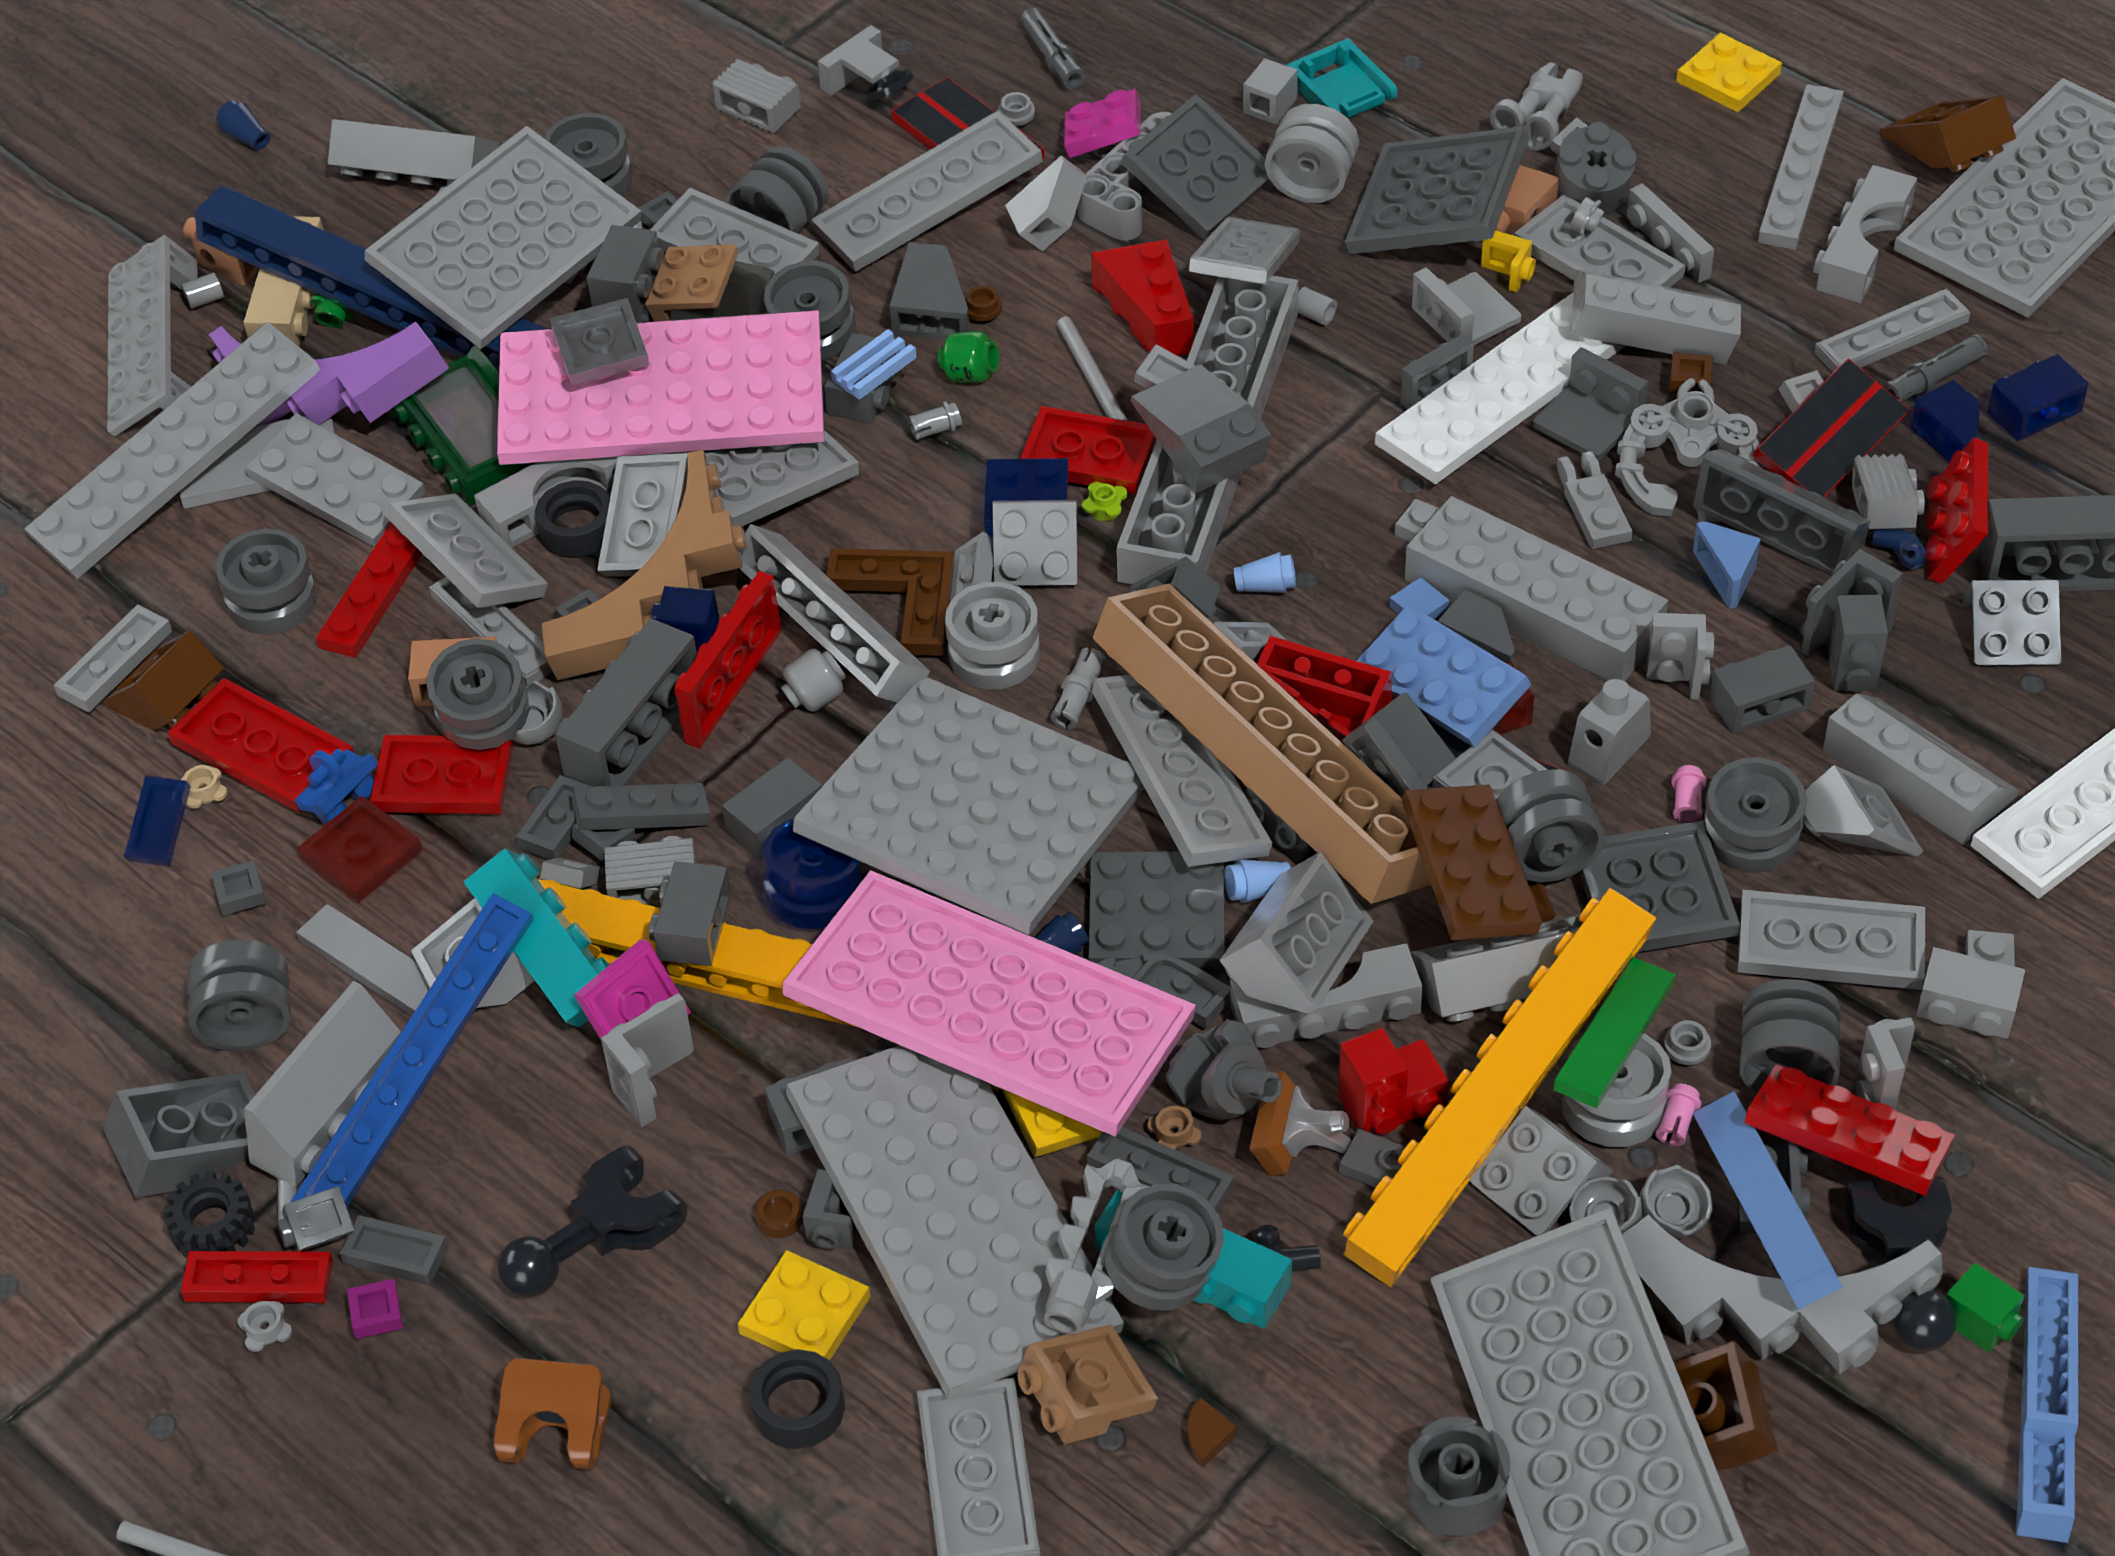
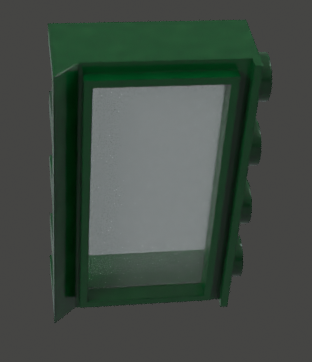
M475 344L467 356L448 363V370L391 408L398 423L407 424L408 432L417 448L424 447L426 457L435 472L441 470L450 493L458 494L469 507L476 504L475 494L537 463L499 464L497 455L499 373Z

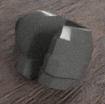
M1226 1020L1220 1027L1216 1025L1204 1034L1195 1033L1170 1061V1068L1165 1077L1176 1098L1184 1107L1198 1115L1220 1120L1240 1116L1252 1109L1259 1100L1268 1103L1274 1102L1282 1090V1080L1277 1078L1279 1075L1266 1071L1262 1055L1258 1051L1248 1028L1240 1022Z

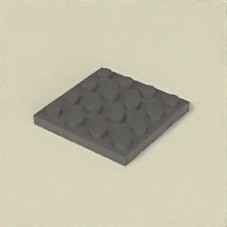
M1519 126L1384 143L1344 242L1349 254L1375 253L1383 250L1410 249L1419 246L1446 245L1455 242L1492 239L1529 141L1526 127Z

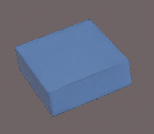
M1420 577L1390 597V608L1399 615L1409 604L1435 620L1449 609L1450 600Z

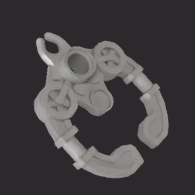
M1688 378L1679 387L1676 400L1663 406L1643 404L1634 409L1623 439L1618 443L1617 453L1620 455V463L1616 464L1615 476L1621 478L1625 490L1634 502L1651 515L1672 517L1677 504L1678 494L1677 491L1667 485L1648 483L1643 475L1644 467L1641 464H1636L1637 458L1644 456L1645 447H1658L1665 443L1668 438L1673 443L1678 461L1685 466L1695 467L1702 463L1703 457L1710 447L1716 444L1718 450L1723 449L1733 455L1745 458L1762 469L1764 467L1752 456L1760 446L1757 440L1758 430L1756 423L1749 416L1740 413L1728 414L1714 403L1713 389L1704 379L1698 383L1699 388L1703 392H1688V390L1695 386V380ZM1697 510L1698 520L1721 522Z

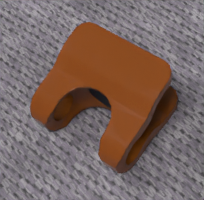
M518 1358L508 1362L502 1379L500 1407L494 1435V1448L499 1461L519 1463L525 1457L529 1442L537 1431L548 1426H559L568 1430L567 1449L569 1459L574 1468L594 1469L599 1460L603 1434L612 1400L609 1389L602 1384L603 1380L600 1370L596 1366L588 1364Z

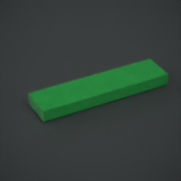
M1633 957L1557 1075L1553 1090L1597 1109L1674 986L1676 974Z

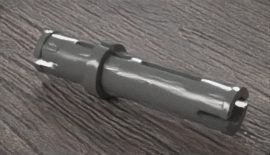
M1038 8L1026 10L1020 18L1021 25L1027 30L1035 44L1044 54L1047 67L1052 72L1058 74L1066 88L1076 89L1080 87L1085 80V75H1083L1085 73L1074 60L1075 55L1072 49L1061 42Z
M1972 334L1962 342L1953 345L1923 363L1915 362L1907 368L1904 374L1887 381L1882 386L1900 402H1904L1917 394H1926L1934 388L1937 382L1987 356V352H1985L1988 350L1987 344L1980 335Z

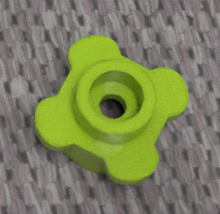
M1101 482L1091 483L1088 486V498L1082 502V509L1086 513H1090L1096 520H1113L1121 514V502L1127 498V490L1123 486L1114 487L1110 484H1102Z

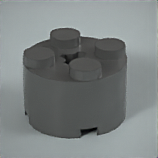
M1593 122L1589 126L1577 129L1569 134L1560 146L1554 176L1560 178L1558 198L1565 194L1580 204L1585 197L1595 202L1599 199L1601 201L1599 209L1605 211L1604 215L1620 207L1629 191L1637 158L1636 152L1629 141L1602 122Z
M1460 1416L1436 1420L1428 1424L1421 1431V1435L1414 1444L1412 1443L1408 1454L1406 1495L1413 1513L1430 1534L1436 1536L1445 1534L1466 1536L1483 1531L1500 1520L1506 1504L1510 1471V1457L1504 1441L1492 1429L1490 1433L1478 1426L1476 1420Z

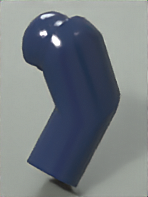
M1874 530L1872 546L1893 550L1900 563L1908 569H1917L1924 564L1926 551L1915 533L1902 530Z

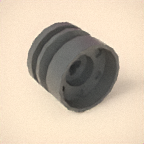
M773 146L766 150L759 157V160L751 166L750 171L744 174L729 190L726 203L800 234L806 223L812 221L811 219L815 217L816 213L825 206L828 199V188L822 173L811 160L791 148Z
M1782 979L1768 981L1753 988L1744 997L1742 1007L1743 1021L1741 1034L1743 1037L1740 1048L1739 1074L1745 1085L1758 1093L1776 1064L1785 1068L1798 1069L1808 1077L1825 1084L1836 1085L1840 1072V1046L1838 1041L1841 1030L1839 1024L1841 1006L1836 996L1825 987L1805 980Z

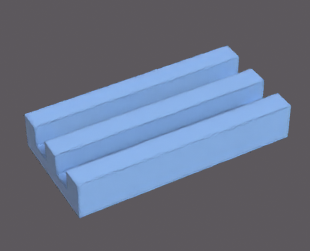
M887 329L831 370L832 382L860 400L916 359V348L911 344L906 347L905 340L900 337L894 339L893 332ZM890 358L888 361H886L884 364L880 366L881 363ZM866 374H868V375H867L865 378H863L861 381H859L858 383L854 384L855 382H857L858 380H860L862 377H864Z

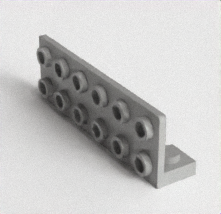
M165 234L153 243L145 244L137 254L125 262L116 264L108 275L107 432L112 436L118 435L158 407L162 408V410L166 409L191 387L171 372L170 284H175L181 289V284L197 279V260Z

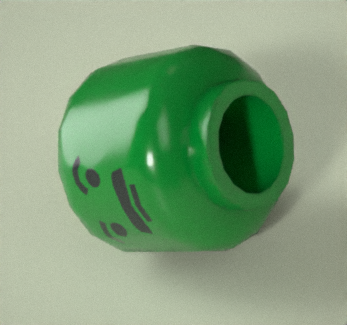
M982 331L952 333L945 340L944 346L940 347L938 351L940 369L945 370L949 380L957 384L987 381L999 366L998 346L995 341L991 340Z

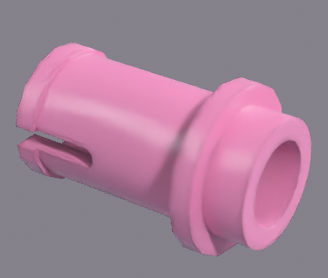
M1693 765L1681 766L1671 778L1672 787L1675 789L1673 815L1675 819L1679 818L1678 821L1681 823L1698 822L1702 818V790L1705 789L1707 780L1699 767Z
M1675 1084L1672 1089L1668 1090L1666 1094L1667 1105L1660 1126L1656 1131V1137L1664 1143L1668 1133L1673 1131L1668 1145L1679 1147L1685 1144L1686 1134L1693 1114L1701 1108L1702 1104L1699 1099L1700 1094L1694 1087L1687 1084Z

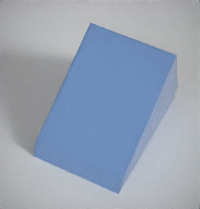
M1706 521L1696 524L1693 553L1729 609L1735 608L1756 569L1761 538Z

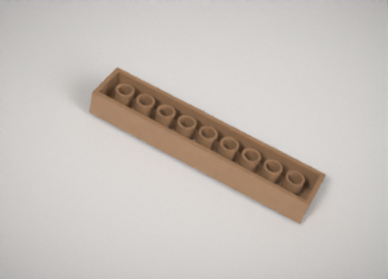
M1165 584L1107 598L1092 639L1107 652L1109 657L1117 661L1138 684L1142 685L1158 700L1164 709L1168 710L1179 720L1190 734L1200 740L1220 762L1224 763L1241 779L1247 788L1251 789L1261 798L1274 814L1282 818L1304 842L1308 843L1317 853L1321 851L1334 870L1344 877L1357 890L1359 895L1373 904L1431 885L1406 816L1402 798L1173 586Z

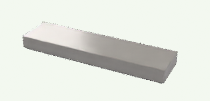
M1946 288L1816 343L1814 354L1832 373L1847 358L1862 368L1968 323L1970 311Z
M446 577L429 587L431 597L473 637L496 636L499 644L510 649L519 662L526 686L530 685L533 681H540L553 672L545 658L544 642L503 604L477 608Z
M326 904L296 932L300 943L411 1016L430 989L416 961L329 904Z

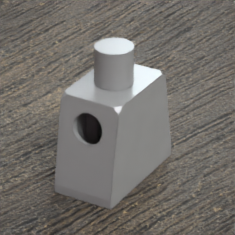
M1611 679L1605 682L1603 689L1578 716L1568 766L1604 786L1650 737L1649 698L1630 687L1623 680Z

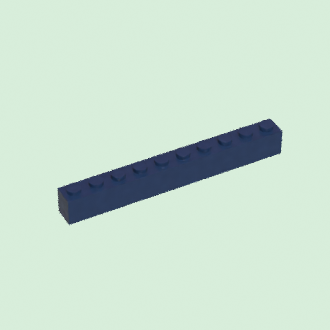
M220 185L195 211L197 240L330 300L338 301L339 304L400 331L417 322L434 346L458 357L467 356L474 346L470 340L365 261L366 249L223 185ZM521 317L502 333L548 329ZM500 335L480 349L498 373L500 371Z

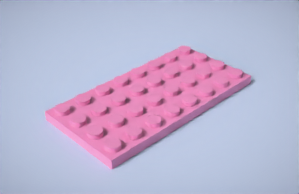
M819 310L637 323L648 354L649 366L573 386L570 384L552 329L500 333L497 446L500 465L688 452L702 449L716 450L825 442Z
M871 870L783 982V995L1115 1137L1194 1018L1196 1007L1195 1004Z

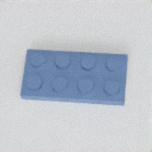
M1409 604L1357 660L1361 663L1391 671L1393 697L1397 698L1401 694L1407 693L1426 718L1473 748L1479 744L1531 686L1525 674Z

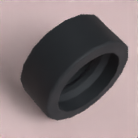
M573 480L559 483L548 489L538 500L535 510L542 543L550 551L567 557H581L600 550L610 495L601 486L589 481ZM572 510H591L599 514L594 521L577 528H562L553 524L558 516Z
M800 1349L780 1352L766 1360L753 1376L749 1393L754 1421L763 1436L776 1445L793 1449L815 1446L829 1438L841 1424L845 1410V1401L840 1373L830 1360L817 1352ZM798 1379L815 1381L823 1386L826 1391L827 1398L823 1406L808 1417L798 1419L783 1418L773 1413L769 1408V1396L777 1387L788 1381Z

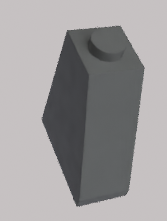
M908 243L889 305L891 328L894 335L946 340L952 333L970 331L968 307L947 246Z

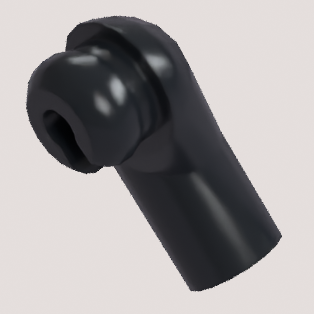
M1262 1225L1255 1230L1254 1242L1292 1259V1271L1320 1268L1318 1245L1289 1247L1279 1239L1278 1229L1273 1225Z

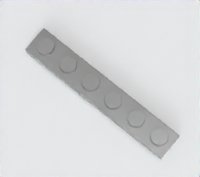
M1806 85L1762 221L1758 243L1792 250L1797 249L1841 108L1844 91L1824 86Z

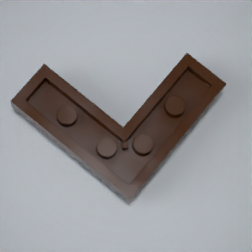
M830 548L826 574L829 579L841 590L907 592L900 644L912 655L944 656L946 609L950 604L954 551Z

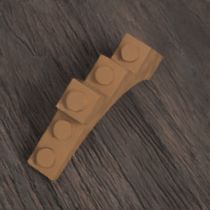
M703 449L687 453L688 475L683 502L672 528L653 556L625 583L602 599L571 614L542 623L545 658L557 680L606 669L610 662L617 660L627 648L631 637L636 632H640L651 618L662 621L699 612L697 595L703 594L701 577L743 567L741 550L747 549L744 529L741 524L734 525L729 510L725 511L721 496L716 495V489L722 488L720 473L716 464H709Z

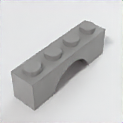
M1872 165L1865 179L1859 178L1853 193L1854 201L1852 203L1846 202L1840 217L1841 225L1839 227L1833 226L1827 241L1828 249L1826 251L1820 250L1817 255L1813 269L1814 273L1819 274L1817 291L1862 303L1874 280L1879 250L1868 243L1865 237L1879 231L1901 229L1913 205L1917 177Z
M623 456L537 462L475 494L478 515L513 548L539 534L535 514L538 500L548 489L559 483L573 480L589 481L601 486L611 496L617 458Z
M1407 943L1363 952L1361 965L1354 977L1344 985L1329 990L1318 1008L1310 1014L1247 997L1239 985L1230 980V1008L1234 1020L1248 1028L1256 1047L1269 1048L1281 1042L1300 1038H1316L1324 1033L1343 1029H1359L1367 1024L1390 1019L1402 1020L1411 1015L1421 1013L1422 984Z

